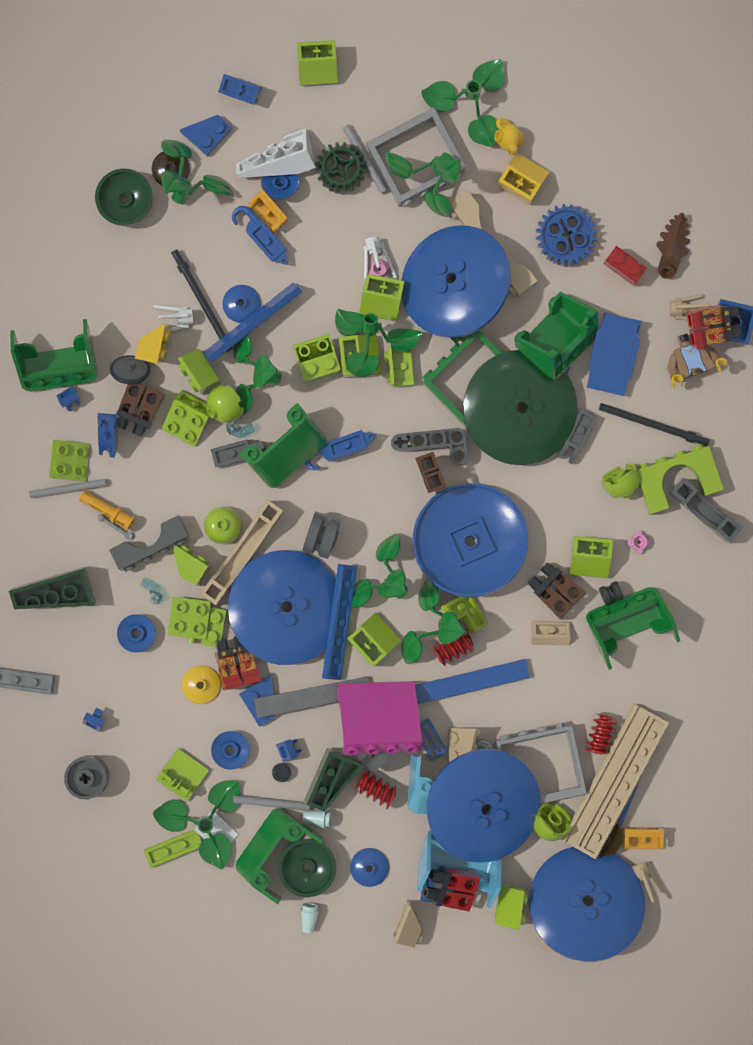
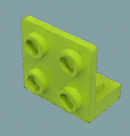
M182 390L174 399L162 430L192 446H196L206 422L210 418L207 413V403Z

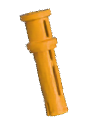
M86 490L79 498L80 502L110 518L111 523H117L124 527L125 531H129L136 519L134 515L130 516L123 512L122 508H115Z

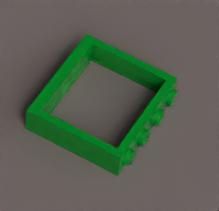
M480 330L464 336L466 340L461 345L459 343L455 344L450 349L452 353L447 358L443 356L436 363L438 367L434 371L430 369L423 376L425 380L422 382L466 429L464 415L431 382L476 338L495 356L501 353Z

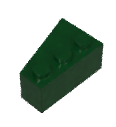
M326 748L304 802L306 805L325 812L340 795V792L365 765L360 761Z

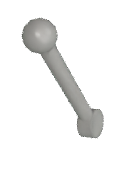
M98 515L99 521H104L125 535L127 540L133 537L131 532H126L114 523H111V521L105 518V515Z

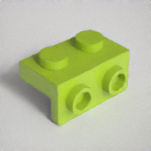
M388 347V352H384L385 364H389L390 370L386 371L387 383H391V387L414 385L411 351L397 352Z

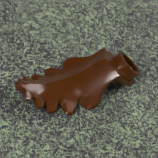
M683 212L679 215H674L675 220L670 219L671 225H665L668 232L660 233L664 241L656 243L662 254L658 265V273L665 279H670L676 274L680 259L689 253V249L684 247V245L690 243V239L684 237L690 233L689 230L685 229L688 228L689 224L686 223L688 219Z

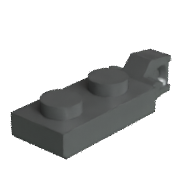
M246 439L211 449L215 468L244 461L239 454L248 446L255 445L264 450V441L254 443L253 439Z

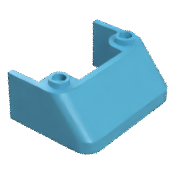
M411 754L407 805L413 813L427 814V798L433 782L427 777H419L421 757Z
M429 830L418 864L417 891H421L428 878L430 869H439L440 866L465 871L473 869L481 877L478 890L487 892V907L491 908L501 890V859L482 863L459 859L443 849L436 841L431 830Z

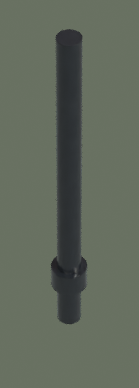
M178 249L172 251L171 254L178 265L177 268L180 274L183 273L217 336L221 339L226 334L192 276L187 261L183 260ZM233 347L228 349L226 352H230L231 350H233Z
M603 403L599 406L600 411L681 437L686 442H695L704 446L709 445L710 439L696 435V432L690 430L687 432Z

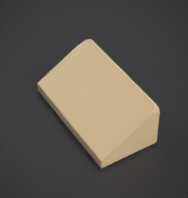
M532 621V645H570V622Z

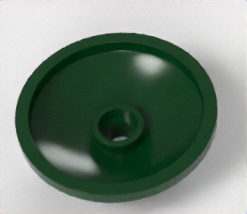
M122 168L107 173L100 180L95 191V203L99 213L104 219L114 225H134L145 218L152 206L153 194L148 181L143 175L131 169ZM123 197L129 198L127 203L122 202Z
M301 839L291 843L283 851L278 864V873L282 884L294 895L315 897L325 892L334 881L336 861L331 850L322 842L320 844L314 839ZM306 863L311 864V869L306 870L304 865Z

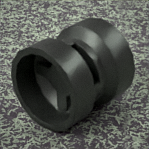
M617 581L612 582L610 586L599 588L605 605L611 604L613 600L619 601L624 599Z

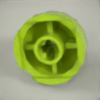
M221 384L214 388L207 397V413L211 418L221 423H231L243 415L244 409L243 407L240 408L238 404L241 400L235 390L229 385L223 386L224 384Z
M628 463L625 464L626 468L620 469L618 466L607 472L602 477L604 481H600L604 490L614 498H631L640 485V476L635 464Z
M226 506L216 507L206 516L204 530L208 538L213 542L230 544L240 536L242 520L239 514L232 508Z
M546 802L538 810L539 813L535 817L534 830L537 835L546 841H558L564 838L572 829L569 823L571 818L562 806L558 804L554 806L550 804L551 802Z

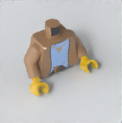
M688 333L677 337L680 348L675 349L670 356L667 370L672 379V387L675 388V382H679L683 386V380L715 368V365L717 371L722 372L720 366L725 365L728 368V363L725 358H721L709 345L697 350L691 347V341Z

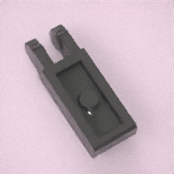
M580 409L573 431L563 445L558 458L562 459L568 446L575 450L571 454L568 463L573 464L578 452L582 450L598 418L597 416Z

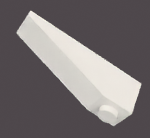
M307 129L288 134L283 137L284 141L275 146L272 143L267 146L268 149L261 154L254 153L236 164L237 178L299 174L316 168L315 155Z

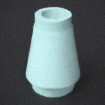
M327 809L325 812L321 810L304 811L303 823L325 829L331 826L332 812L327 811Z
M304 903L300 909L302 931L313 933L320 910L317 904Z

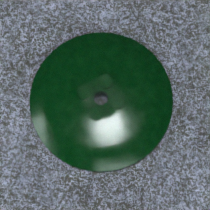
M520 350L507 351L487 360L473 374L464 395V421L472 440L491 458L511 465L534 464L555 454L568 440L577 418V397L574 386L566 372L557 380H553L545 375ZM520 402H524L527 405V410L524 413H520L517 410V405Z

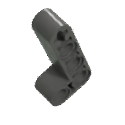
M460 428L401 433L393 436L391 440V446L396 452L449 447L450 460L455 465L464 464L468 456L466 435ZM458 432L462 435V440L454 442L451 435ZM435 434H440L443 437L441 444L433 442L432 437ZM416 436H421L424 439L422 446H416L413 443V439ZM407 437H411V447L409 448L408 443L402 444V448L394 445V442H397V438H401V441H407ZM456 451L464 454V459L460 462L456 461L453 457Z

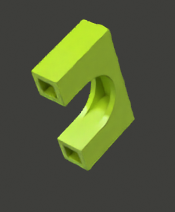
M701 444L692 447V452L685 453V450L675 453L674 458L667 459L666 456L657 459L656 464L649 466V463L637 466L640 476L639 488L649 515L669 508L662 488V479L666 471L673 466L689 468L695 474L703 496L724 490L709 446L704 447Z

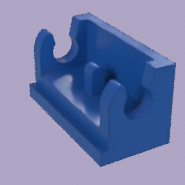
M224 74L218 93L255 105L262 87Z
M98 413L99 455H103V451L108 450L109 457L115 458L118 447L117 414Z

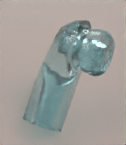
M235 422L226 424L227 432L237 438H243L255 432L252 423L243 427L236 425Z
M144 578L140 586L149 590L150 602L152 604H159L163 597L160 586Z

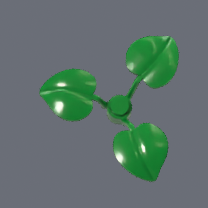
M501 59L488 61L478 66L473 72V80H470L466 84V89H462L456 96H454L455 89L453 85L447 81L435 82L421 91L426 104L431 108L434 107L438 112L451 110L454 106L453 100H457L463 94L469 100H474L478 120L470 122L468 127L469 137L477 144L488 147L495 145V132L499 130L496 125V119L491 115H485L481 118L479 96L482 87L488 92H494L503 86L505 75Z
M163 140L161 142V148L167 155L180 158L181 160L179 174L174 171H164L162 174V185L165 194L173 192L171 199L175 203L185 204L188 195H193L200 185H203L210 192L233 196L230 186L222 178L215 175H204L203 180H200L192 188L190 181L182 177L185 158L192 156L189 147L176 140Z
M386 152L385 157L389 168L396 176L402 179H408L410 174H415L433 165V171L440 175L433 189V193L427 191L424 199L427 206L434 213L443 217H449L452 213L451 203L445 196L437 194V189L442 179L451 184L458 181L460 176V160H455L449 153L444 152L441 156L434 157L431 162L412 170V165L408 160L397 154Z
M341 309L336 311L335 325L340 334L353 336L363 331L366 334L365 354L353 353L346 359L347 370L356 377H367L378 368V358L374 355H368L370 336L376 335L378 330H380L386 342L391 343V348L397 352L413 350L422 337V332L411 329H394L388 333L387 337L382 328V323H378V316L376 314L368 313L361 315L357 312Z
M246 335L237 342L233 349V356L237 363L242 364L245 360L253 365L255 370L253 372L254 384L247 387L244 384H240L235 391L241 400L238 404L240 408L243 407L244 409L243 415L239 419H242L251 408V388L265 387L266 384L277 386L281 381L280 371H278L266 355H260L256 362L248 358L252 353V342L249 335Z
M393 534L386 538L376 550V559L379 562L384 561L385 566L390 572L387 579H384L380 586L371 585V581L368 578L357 582L354 586L351 607L359 608L365 605L372 596V589H378L379 594L384 598L396 597L397 599H402L407 594L408 588L405 586L404 572L400 569L393 571L388 563V560L395 559L399 552L400 536L398 534Z
M426 579L419 591L418 602L423 611L431 609L433 613L441 616L438 622L439 630L418 635L414 631H409L404 636L401 644V653L406 664L415 663L421 657L422 642L419 640L420 638L438 634V639L441 643L449 644L466 632L461 626L460 619L453 612L448 611L443 614L434 608L439 604V590L428 579Z
M226 780L214 785L209 791L208 801L215 806L209 816H202L198 821L186 817L187 807L183 802L176 799L163 803L153 811V816L161 827L171 832L183 830L185 820L198 825V829L202 833H207L210 837L205 838L200 843L199 853L201 858L205 862L223 869L230 858L231 844L228 837L222 833H218L213 837L211 833L213 829L212 818L217 808L223 813H230L237 809L239 804L233 803V795L240 796L239 782Z

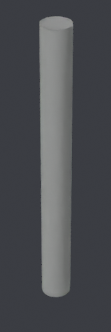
M350 125L345 126L343 130L351 144L354 145V149L359 148L360 152L358 155H364V159L361 161L367 163L365 167L381 194L387 191L386 186Z
M100 479L29 491L30 498L105 487L106 480Z
M233 795V803L306 811L310 809V806L304 802Z

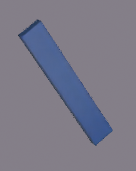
M294 283L290 284L204 351L205 357L211 362L216 360L302 292L299 286Z
M338 564L322 678L341 680L357 572V566Z
M526 659L416 684L417 703L421 704L530 678Z

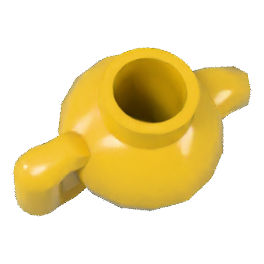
M498 118L496 125L499 130L495 132V141L501 149L509 151V155H516L518 146H522L524 142V133L519 131L518 127L511 124L508 119Z

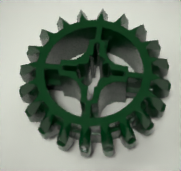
M336 142V148L334 149L331 144L328 145L329 152L326 149H322V153L325 156L318 155V159L322 162H316L315 165L320 168L316 170V174H322L318 177V181L325 180L322 184L323 187L330 184L328 189L330 192L335 187L336 194H339L341 188H343V193L346 194L347 187L354 191L353 184L359 187L360 183L358 180L364 181L365 178L361 174H366L367 170L361 167H365L367 163L361 161L364 159L363 154L357 156L360 152L359 148L352 151L353 144L346 148V142H343L342 147H339V143ZM337 154H346L353 159L343 160ZM332 157L335 164L326 172V163ZM338 163L342 164V166L345 165L344 173L343 171L340 172V170L337 171ZM356 164L357 171L350 179L348 170L352 168V165ZM340 176L345 182H336L329 177Z

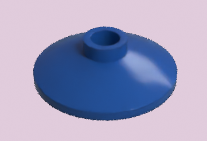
M297 174L263 176L261 187L269 197L285 199L296 193L299 188V178Z
M236 285L225 293L222 305L229 319L242 323L260 309L261 302L259 295L253 288L247 285ZM239 300L245 301L243 306H238L237 303Z
M140 614L129 615L118 626V641L127 651L134 653L143 652L155 640V627L146 616ZM135 630L140 631L141 634L139 637L134 636Z
M226 731L219 734L211 746V755L215 763L221 768L228 770L241 767L247 761L250 753L246 738L235 731ZM229 746L234 747L233 753L227 751Z
M362 849L351 860V875L362 886H376L383 882L388 874V861L384 854L377 849ZM367 865H371L373 867V870L371 872L366 871L365 868Z

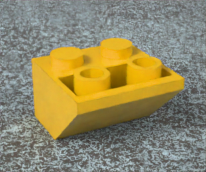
M517 152L499 179L497 186L530 205L550 172Z
M160 325L140 338L135 359L157 364L166 360L168 348L165 347L172 335L170 325Z

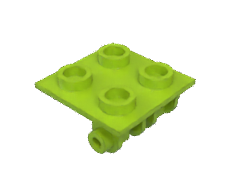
M53 439L49 478L86 482L90 444Z
M172 597L168 635L206 640L211 601Z
M178 748L156 780L187 802L209 770Z

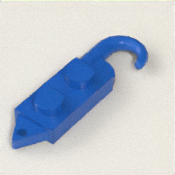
M248 206L237 207L232 213L233 223L235 225L238 224L236 220L238 213H245L251 219L246 226L247 234L272 262L276 261L288 265L287 249L264 222Z
M359 430L327 442L313 457L322 454L329 462L338 461L368 450V446L375 440L377 435ZM311 459L305 463L310 470L320 469V466H313L311 464Z

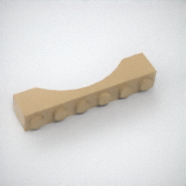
M467 190L451 202L452 213L450 215L454 220L458 219L462 225L482 229L479 218V204ZM509 260L511 268L509 292L519 297L537 283V279L527 266Z
M269 500L265 502L232 552L200 593L202 596L215 605L219 604L238 574L246 566L284 513L282 509Z

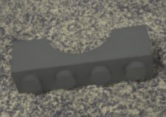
M681 478L668 493L726 543H730L741 531L742 527L737 522L713 506L685 478Z
M177 515L161 523L160 536L152 546L137 548L128 541H125L109 549L118 569L127 572L134 569V564L140 561L142 564L153 559L152 555L156 553L161 555L170 550L169 547L174 544L180 546L186 543V538L190 536L180 516Z

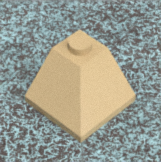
M407 900L393 934V942L415 948L416 943L420 944L424 933L421 932L422 927L411 901Z

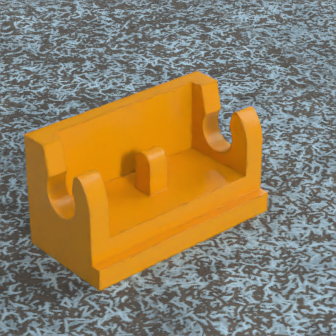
M263 189L248 202L247 206L255 212L273 234L288 222L285 214Z
M623 827V849L662 850L664 848L663 828Z

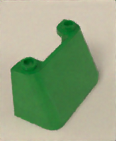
M559 292L550 299L548 303L549 314L530 334L528 331L523 330L518 332L514 338L515 347L553 380H557L594 341L598 330V310L562 292Z
M298 403L287 412V420L292 427L263 452L258 446L251 445L239 454L270 488L281 486L326 445L325 435Z

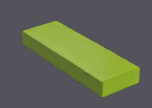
M193 829L144 849V853L150 868L199 849L200 843L203 840Z

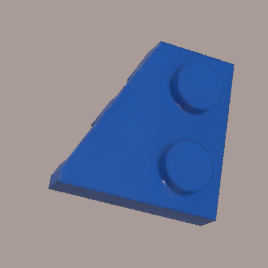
M215 115L182 128L180 133L203 154L208 156L233 128L219 115Z
M271 674L239 694L259 727L276 717L275 714L257 718L254 703L255 698L274 695Z

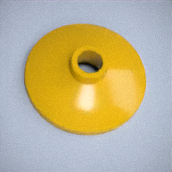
M196 666L188 670L184 675L182 690L190 701L197 704H205L215 699L218 695L220 679L217 673L210 667ZM199 681L204 683V687L202 689H199L197 687V683Z

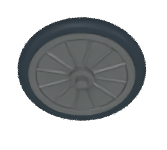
M133 355L119 357L110 366L111 376L123 384L140 383L148 378L151 371L147 361L135 359Z

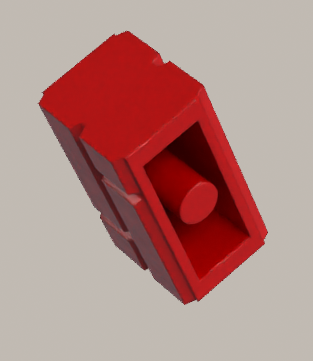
M615 246L603 263L633 286L647 269V267L641 263L639 264L636 259L618 246Z

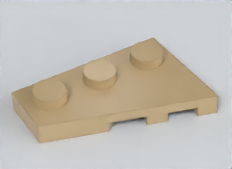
M448 728L449 762L464 753L477 750L478 745L475 743L481 729Z

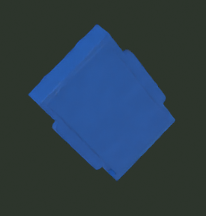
M603 313L601 326L596 332L588 370L590 373L586 388L624 396L627 382L631 379L640 343L638 338L639 328L642 321Z

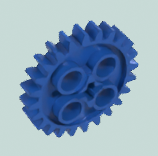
M563 204L561 210L555 206V212L549 209L547 211L549 216L542 215V219L545 222H538V225L542 228L536 229V233L540 235L535 240L541 241L537 248L543 247L541 255L547 253L546 260H549L551 257L554 258L553 264L559 260L560 266L567 262L570 267L572 261L578 265V258L585 261L584 254L590 256L591 252L589 249L595 248V245L591 242L597 241V238L593 237V235L597 234L598 230H592L596 223L589 222L592 216L585 217L586 210L582 213L579 212L580 206L576 210H573L572 204L569 206V209H566L565 204ZM559 220L563 221L566 233L571 234L569 237V241L574 249L573 251H571L569 248L567 238L562 237V235L564 234V229L560 224ZM567 220H576L577 226H568ZM557 226L559 233L552 234L549 231V227ZM577 236L582 237L584 244H575L574 238ZM563 243L566 246V251L559 252L556 249V245Z

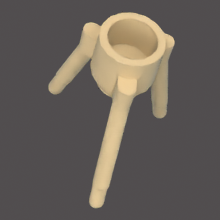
M703 294L675 298V301H670V316H675V320L682 319L687 321V316L682 315L686 314V309L703 308L711 305L709 303L686 304L687 301L703 298Z
M643 862L632 866L639 881L643 880L650 900L654 903L655 900L647 878L651 877L660 893L663 890L654 876L650 865L647 866V863Z

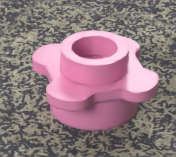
M373 259L369 274L387 278L386 273L390 268V263L379 261L381 271H378L375 259Z
M636 531L632 539H628L627 544L632 546L636 553L641 554L643 549L650 545V539L642 535L641 531Z

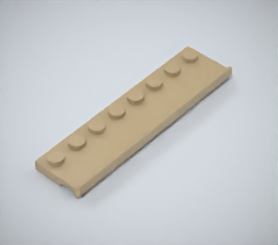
M636 704L633 705L609 750V754L606 755L587 790V794H585L570 822L572 829L561 839L562 841L597 860L668 729L669 722Z

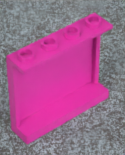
M415 681L338 684L337 701H339L343 754L357 755L368 753L374 755L377 753L395 754L397 752L415 753L420 751L422 736Z

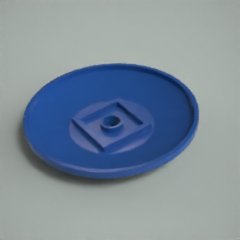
M465 225L440 229L426 237L414 249L407 260L401 280L404 281L402 292L403 304L411 319L430 334L444 338H458L470 335L490 323L499 313L507 299L511 284V268L507 254L500 243L482 229ZM456 274L455 282L449 283V277Z
M459 484L439 492L423 507L417 517L413 530V551L419 568L425 577L436 587L455 596L480 597L503 588L517 575L527 554L528 531L521 511L507 495L483 484ZM469 537L476 539V544L472 547L465 544L466 539Z
M277 550L255 558L238 574L229 594L228 616L236 638L249 653L271 664L295 665L315 658L326 649L336 579L320 561L302 552ZM288 601L291 603L292 609L290 612L282 610L281 605L283 602Z
M497 749L469 751L450 761L439 772L432 783L426 805L428 824L436 841L451 855L469 862L495 861L517 850L531 835L534 829L535 817L539 813L538 810L541 805L540 791L530 769L514 755ZM490 804V811L482 813V807Z
M570 847L559 851L547 859L536 873L529 892V911L537 933L552 950L575 961L598 962L616 956L633 942L644 920L645 897L639 878L630 865L621 857L613 854L607 857L598 856L596 860L575 847ZM591 897L593 905L589 907L584 905L583 898Z

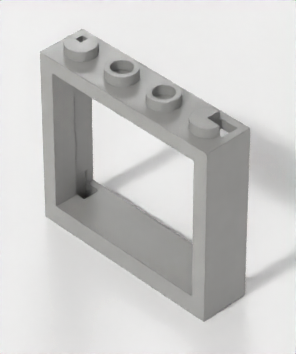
M434 107L366 143V147L398 207L411 204L413 199L418 196L420 198L424 197L427 191L435 187L440 175L400 195L377 152V149L433 120L452 157L455 160H460L459 177L463 176V172L466 171V166ZM442 179L438 189L445 186L447 182Z
M567 722L557 723L555 728L548 729V726L539 727L537 732L532 733L529 730L520 731L518 736L513 737L510 734L501 735L499 740H495L497 750L504 751L503 745L566 732L578 786L541 793L540 804L587 794L571 724L567 725Z

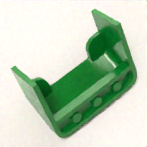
M83 319V334L77 335L74 338V347L37 352L35 346L30 343L18 344L15 331H10L11 355L21 387L24 390L32 392L90 383L96 380V360L87 319Z
M653 587L637 591L625 596L624 599L615 600L609 605L600 606L589 611L586 615L587 623L608 670L612 669L608 656L614 654L618 649L616 641L650 627L656 634H664L671 631L676 642H680L675 620L658 590Z
M275 808L270 812L236 861V870L253 888L276 904H279L281 897L267 887L270 880L269 875L261 867L282 837L294 842L298 841L306 833L320 844L323 841V837L284 809Z

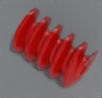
M465 629V636L462 635L452 643L443 646L438 642V649L432 645L439 662L443 666H446V659L452 663L453 656L460 659V652L464 656H467V649L471 653L474 652V644L467 629Z
M595 713L599 716L598 719H593L597 726H591L595 733H589L593 741H586L591 747L584 748V750L599 755L609 754V751L605 749V747L611 746L607 740L613 739L609 732H615L616 729L611 725H617L618 722L612 717Z
M366 771L359 779L354 791L359 787L360 795L366 791L367 799L373 795V802L380 799L379 805L382 806L384 803H387L386 809L388 810L397 794L396 786L389 789V782L382 785V778L376 782V775L374 774L369 778L370 771Z

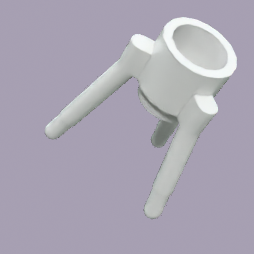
M380 237L367 238L365 240L366 246H363L364 280L366 279V274H368V254L374 255L376 267L380 268L378 254L381 251L385 260L390 263L389 269L394 279H397L398 276L385 250L384 242H380Z
M153 305L155 309L178 311L177 314L158 316L159 319L177 318L178 323H182L170 328L172 332L189 328V324H193L192 309Z

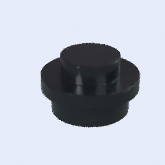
M278 763L272 769V776L278 782H285L291 776V769L285 763Z

